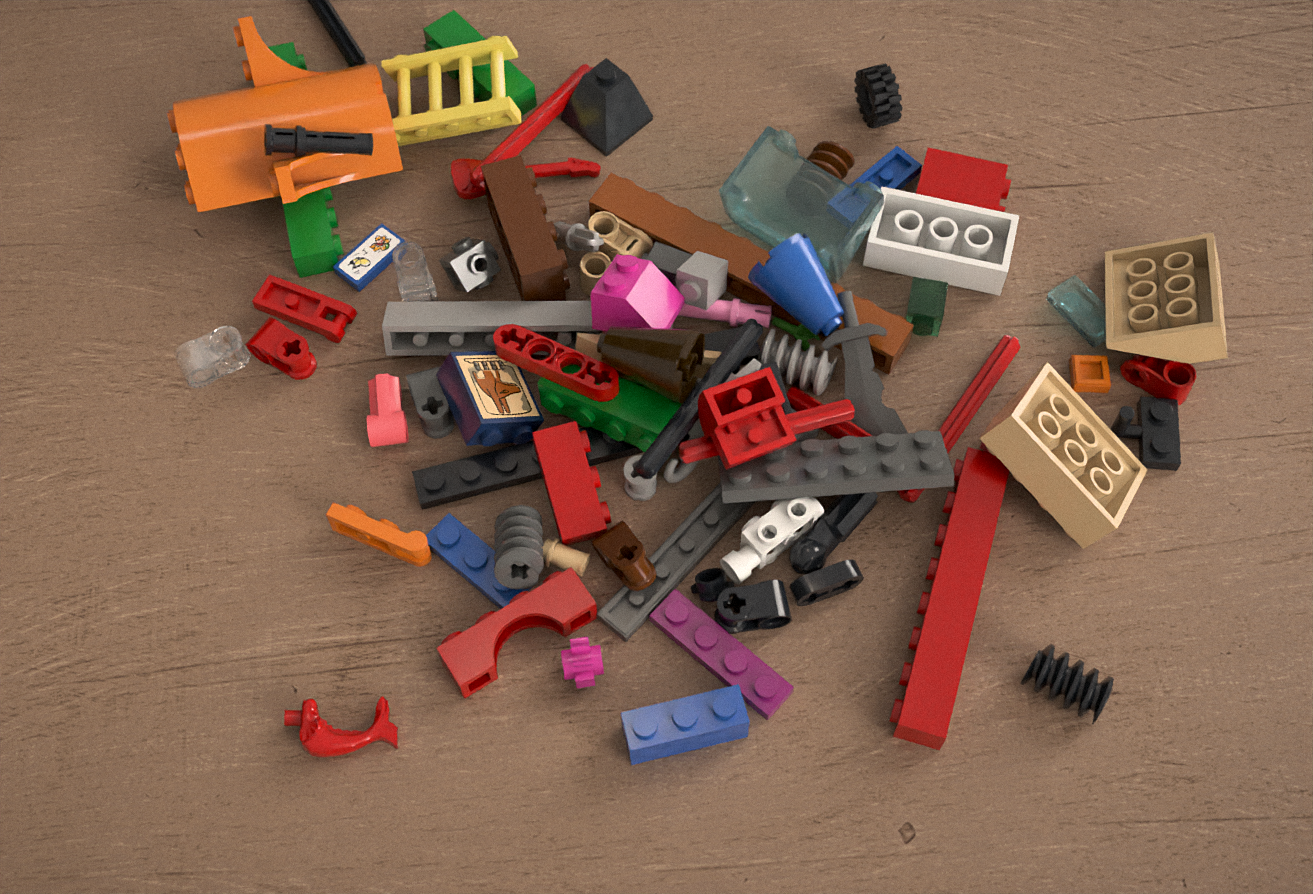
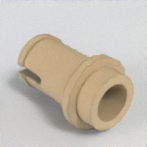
M555 538L554 541L551 539L545 541L543 545V561L546 567H550L551 564L565 570L572 567L578 576L582 577L584 575L591 554L563 545L558 538Z

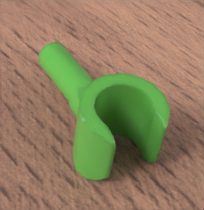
M775 317L772 321L774 326L793 335L796 341L798 339L802 340L801 349L803 351L810 347L807 340L811 338L820 340L818 334H813L802 324L798 326L792 325L778 317Z

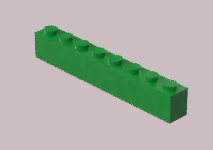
M294 42L268 47L283 61L307 70L304 54L297 55ZM331 187L306 194L295 202L283 204L292 258L300 278L334 271L333 266L339 262L338 256L344 255L340 235H334L333 228L339 227L334 207H328L327 202L333 200Z

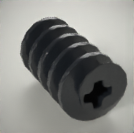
M1051 643L1042 651L1038 650L1020 684L1024 685L1034 678V692L1039 693L1046 686L1050 687L1048 697L1050 701L1063 694V708L1067 710L1074 703H1079L1077 716L1082 718L1091 710L1094 712L1092 724H1094L1112 693L1114 678L1108 676L1098 683L1099 670L1093 668L1084 675V662L1080 659L1069 667L1070 654L1064 652L1055 659V645Z

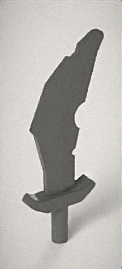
M844 291L838 293V300L844 311L842 318L845 329L834 331L822 343V347L829 351L835 345H842L845 360V399H849L855 409L854 418L851 421L872 436H878L883 433L908 434L894 408H887L882 403L881 396L885 388L878 373L872 370L875 364L869 337L875 335L885 337L888 331L879 325L871 323L859 325L852 292Z

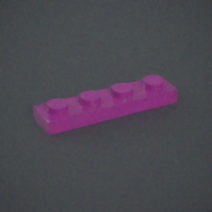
M674 589L649 615L651 623L727 687L739 684L743 700L767 721L793 693L794 687L677 589Z

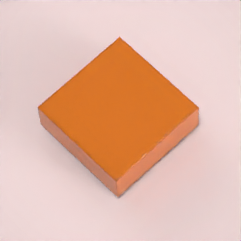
M1071 355L1069 359L1071 388L1075 392L1108 393L1111 388L1108 356Z

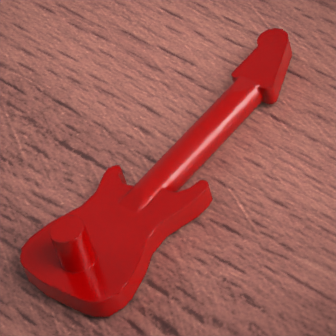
M571 157L565 162L525 166L526 168L532 167L535 178L570 175V177H598L601 166L596 162ZM459 158L452 161V183L456 194L460 198L474 199L485 195V188L479 189L469 181V173L481 160Z

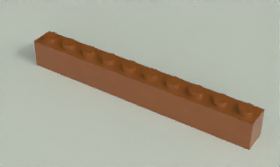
M613 173L609 174L589 200L590 217L597 212H610L630 226L646 233L651 238L653 244L658 242L692 255L696 251H700L728 260L727 292L750 304L772 306V315L792 325L798 326L801 324L748 279L749 272L759 261L765 266L766 261L770 258L768 251L754 245L749 239L738 237L724 230L719 224L700 218L688 208L679 207L665 200L660 194L651 193L637 186L630 179L621 178ZM831 282L836 296L838 293L846 291L839 284ZM852 294L859 325L871 323L879 325L888 331L885 337L875 335L869 337L875 368L889 375L909 345L914 325L907 322L904 317L898 314H891L877 307L872 301ZM844 322L835 331L845 329ZM821 332L818 334L820 340L825 341L826 338L829 337L832 333L825 336ZM841 344L834 346V347H836V348L842 350V345H841Z

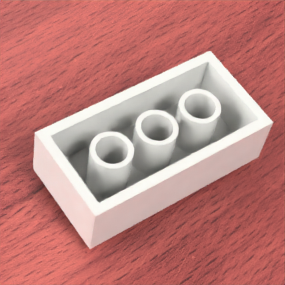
M881 187L867 241L863 266L1000 296L1009 269L1019 215Z

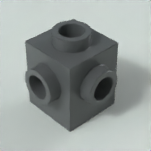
M463 238L452 245V252L439 259L454 288L463 292H468L473 288L478 290L489 285L494 280L492 276L501 271L496 262L499 257L495 248L489 242L481 239Z

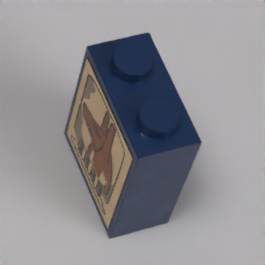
M495 351L450 352L436 374L466 446L483 445L488 447L503 443L524 444L532 439V432L537 431L544 422V418L521 368L501 359Z

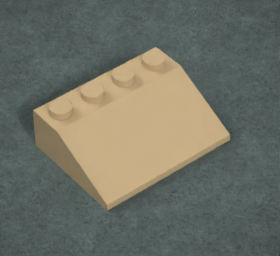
M1214 233L1105 252L1107 349L1188 364L1228 358L1220 264Z
M1048 362L1042 365L999 411L980 436L988 451L995 455L1010 470L1015 480L1024 485L1037 499L1039 505L1048 511L1063 527L1065 533L1073 538L1083 549L1118 528L1148 470Z

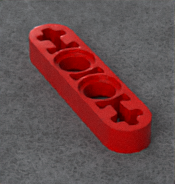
M515 324L500 326L493 334L494 348L498 357L585 397L599 402H607L614 399L620 391L617 370L599 360ZM538 351H545L550 354L543 360L531 358ZM568 365L581 367L574 374H567L562 371Z

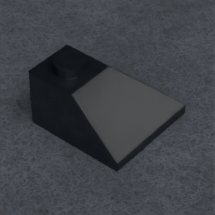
M607 58L582 76L561 114V121L606 157L653 120V114L630 76Z

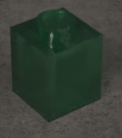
M919 277L912 278L905 319L914 325L912 331L914 334L938 337L944 315L948 282Z

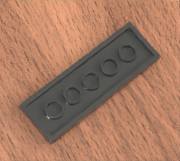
M922 430L908 434L883 433L878 436L868 437L845 436L840 439L828 440L807 439L802 442H794L790 446L729 469H725L720 456H718L723 503L954 486V471L940 431Z

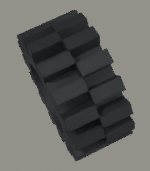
M886 63L858 70L854 80L857 85L854 88L858 95L856 101L860 104V114H863L864 122H867V126L871 127V129L896 123L902 116L900 113L902 111V105L900 104L902 97L898 93L900 87L898 83H895L896 76L892 73L891 67L887 66Z

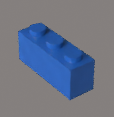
M739 684L620 713L622 731L631 765L748 737L750 724Z

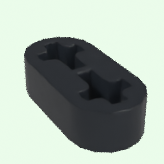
M849 559L801 576L790 584L789 589L797 606L802 607L851 590L858 586L864 577L856 561Z

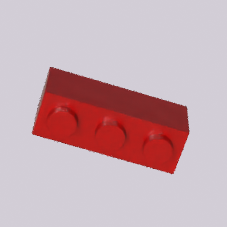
M573 421L532 432L535 452L561 544L566 546L597 538L606 532V524L612 523L606 501L599 502L596 488L601 487V481L596 465L589 467L586 453L591 452V447L586 430L579 432L577 422Z

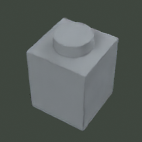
M696 251L677 269L676 289L685 297L686 304L707 310L726 291L728 260Z

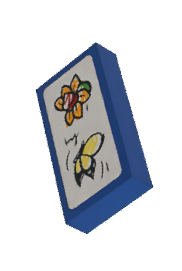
M381 223L333 266L334 272L360 292L408 248L407 243Z

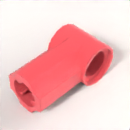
M388 373L375 375L373 379L368 381L370 415H367L366 419L370 446L372 448L408 443L409 434L405 411L402 407L400 379Z

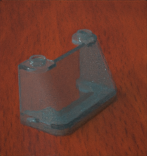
M767 126L719 189L724 210L734 223L773 248L795 234L800 233L803 235L805 233L810 238L830 283H837L845 273L884 205V195L879 187L869 181L865 183L857 182L851 187L800 156L795 146L796 140L790 133L782 129L777 131Z

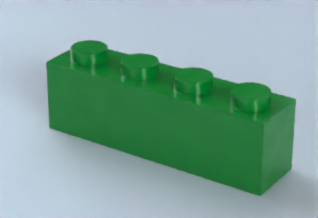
M454 9L423 29L426 41L424 49L426 52L486 40ZM504 60L505 96L511 97L521 111V116L537 106L535 84L509 60ZM490 63L472 67L474 99L478 98L481 102L492 98ZM459 69L447 72L453 80H459Z
M568 365L562 371L567 374H574L581 367ZM543 377L537 382L541 406L551 413H560L574 419L584 427H592L602 431L614 440H623L639 447L643 452H646L682 405L678 402L674 403L655 391L619 377L620 391L618 395L607 402L592 400Z

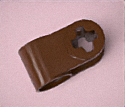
M623 520L591 541L594 550L602 562L617 575L628 589L633 591L643 590L654 582L657 571L651 561L645 556V549L642 543Z

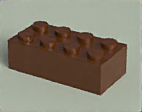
M521 155L481 166L488 210L521 301H566L565 290L570 289V282L566 272L568 262L563 248L557 249L555 244L558 238L553 222H547L546 220L547 208L543 195L536 194L534 189L537 187V182L532 167H525Z

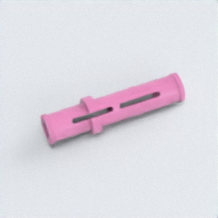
M733 298V301L716 300L707 310L685 303L677 316L729 322L730 326L733 327L746 323L748 319H755L758 324L769 329L772 306L741 303V299Z

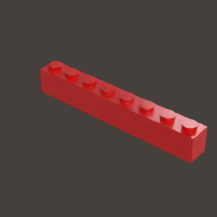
M970 447L967 448L964 459H956L953 467L954 481L957 482L955 492H947L942 510L943 513L949 514L947 524H939L934 546L941 547L938 559L931 557L925 579L932 581L929 593L922 591L917 608V614L923 615L921 627L913 626L908 644V649L914 650L912 663L904 662L898 685L905 686L903 699L895 698L889 719L890 722L896 723L893 737L936 750L942 748L947 737L1009 474V469L995 455Z

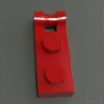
M270 274L252 300L255 309L319 333L334 343L341 342L345 335L344 328L347 324H351L357 316V311L344 302ZM328 313L335 316L332 322L325 319Z

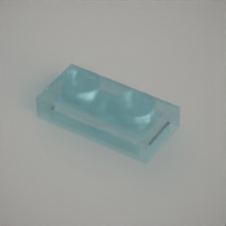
M1076 275L1048 292L1046 300L1093 348L1106 340L1105 304Z

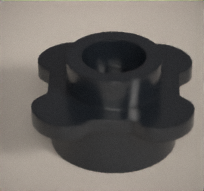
M710 568L701 571L695 576L696 583L691 586V592L699 594L701 601L714 602L717 601L722 591L735 587V584L732 581H727L723 569Z

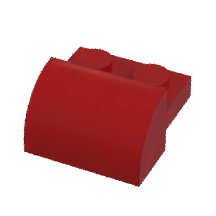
M770 367L703 390L699 395L698 414L702 431L706 439L712 438L725 469L790 446L797 440L781 407L786 400Z

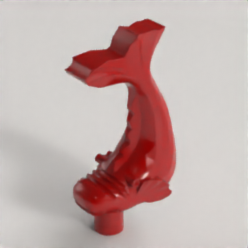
M383 696L380 697L376 705L374 722L366 731L334 729L332 725H327L326 720L320 718L318 705L312 698L303 700L302 710H285L284 725L300 726L299 738L302 747L311 756H341L357 751L374 741H384L398 749V728L389 722V704Z

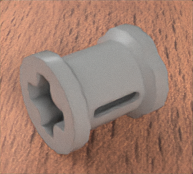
M636 455L631 457L623 468L624 478L626 479L625 492L632 500L646 501L651 499L656 493L657 473L651 479H645L635 469V465L643 455Z

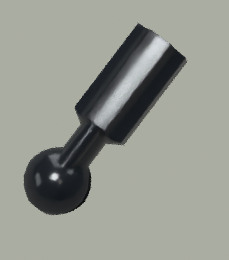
M876 492L838 495L824 511V514L818 518L817 524L803 539L793 544L789 555L792 568L802 575L822 569L826 563V558L840 542H844L878 503Z

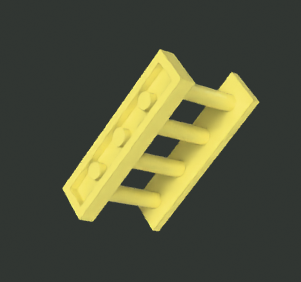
M492 36L483 41L413 55H397L393 59L381 61L382 68L394 82H397L398 116L393 118L392 122L398 146L521 124V111L510 96H505L504 60L518 58V52L508 37ZM490 63L492 98L488 101L474 103L472 67ZM459 69L460 104L456 107L443 109L441 73ZM428 76L429 110L425 113L412 115L410 79Z

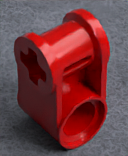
M269 317L245 344L247 349L257 359L275 367L295 380L309 378L317 368V361L309 351L306 339L288 329L274 318Z
M1135 354L1131 360H1126L1120 366L1122 376L1130 384L1140 387L1155 398L1177 399L1178 405L1186 401L1197 378L1196 370L1191 364Z

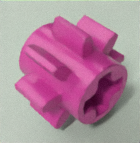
M588 636L570 639L571 649L561 650L565 680L575 679L576 688L595 686L594 676L604 674L600 645L590 646Z

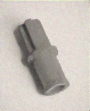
M562 221L554 224L556 232L559 233V236L557 235L558 241L555 243L565 244L573 251L586 250L597 252L599 246L604 243L603 238L599 237L598 232L588 230L583 224L575 223L570 225Z

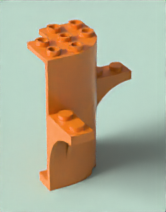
M252 16L238 18L239 26H233L237 46H245L248 60L241 62L246 81L253 80L254 86L174 101L173 110H168L169 112L167 113L172 133L178 132L180 141L175 150L180 171L187 170L189 180H186L184 184L189 205L196 204L197 212L281 196L282 202L285 204L295 202L306 194L330 186L403 171L386 94L383 92L382 80L376 65L370 63L326 72L308 71L295 67L283 61L267 47L255 28ZM265 124H271L273 128L294 129L295 125H302L306 131L372 133L373 153L370 156L306 152L302 157H295L294 153L273 152L271 156H266L264 152Z

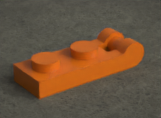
M333 502L326 513L332 530L418 567L425 566L431 561L432 552L428 545L427 537L421 531L415 530L407 534L400 531V528L393 522L386 519L374 520L367 517L363 510L353 505L344 507Z

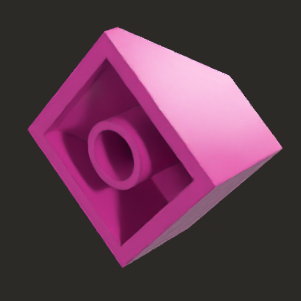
M616 255L591 291L592 329L606 332L612 326L669 329L685 304V297L650 260L639 259L633 255Z

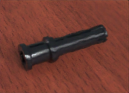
M265 124L264 152L266 156H271L273 152L294 153L295 157H302L306 152L372 156L373 134L306 131L302 125H295L294 129L273 128L271 124Z

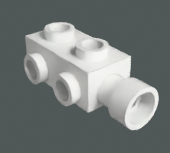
M814 497L777 499L771 506V510L763 517L755 516L750 519L742 528L740 550L738 552L733 550L720 560V564L727 576L739 585L752 575L751 570L756 566L762 569L767 564L773 563L778 555L798 540L803 539L817 524L818 518L824 514V509L819 501Z

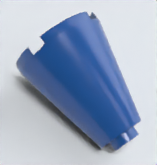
M800 233L795 234L768 252L770 258L766 261L765 266L759 261L749 272L748 279L813 334L817 335L822 332L827 336L843 323L840 317L844 311L810 238L805 233L803 235Z

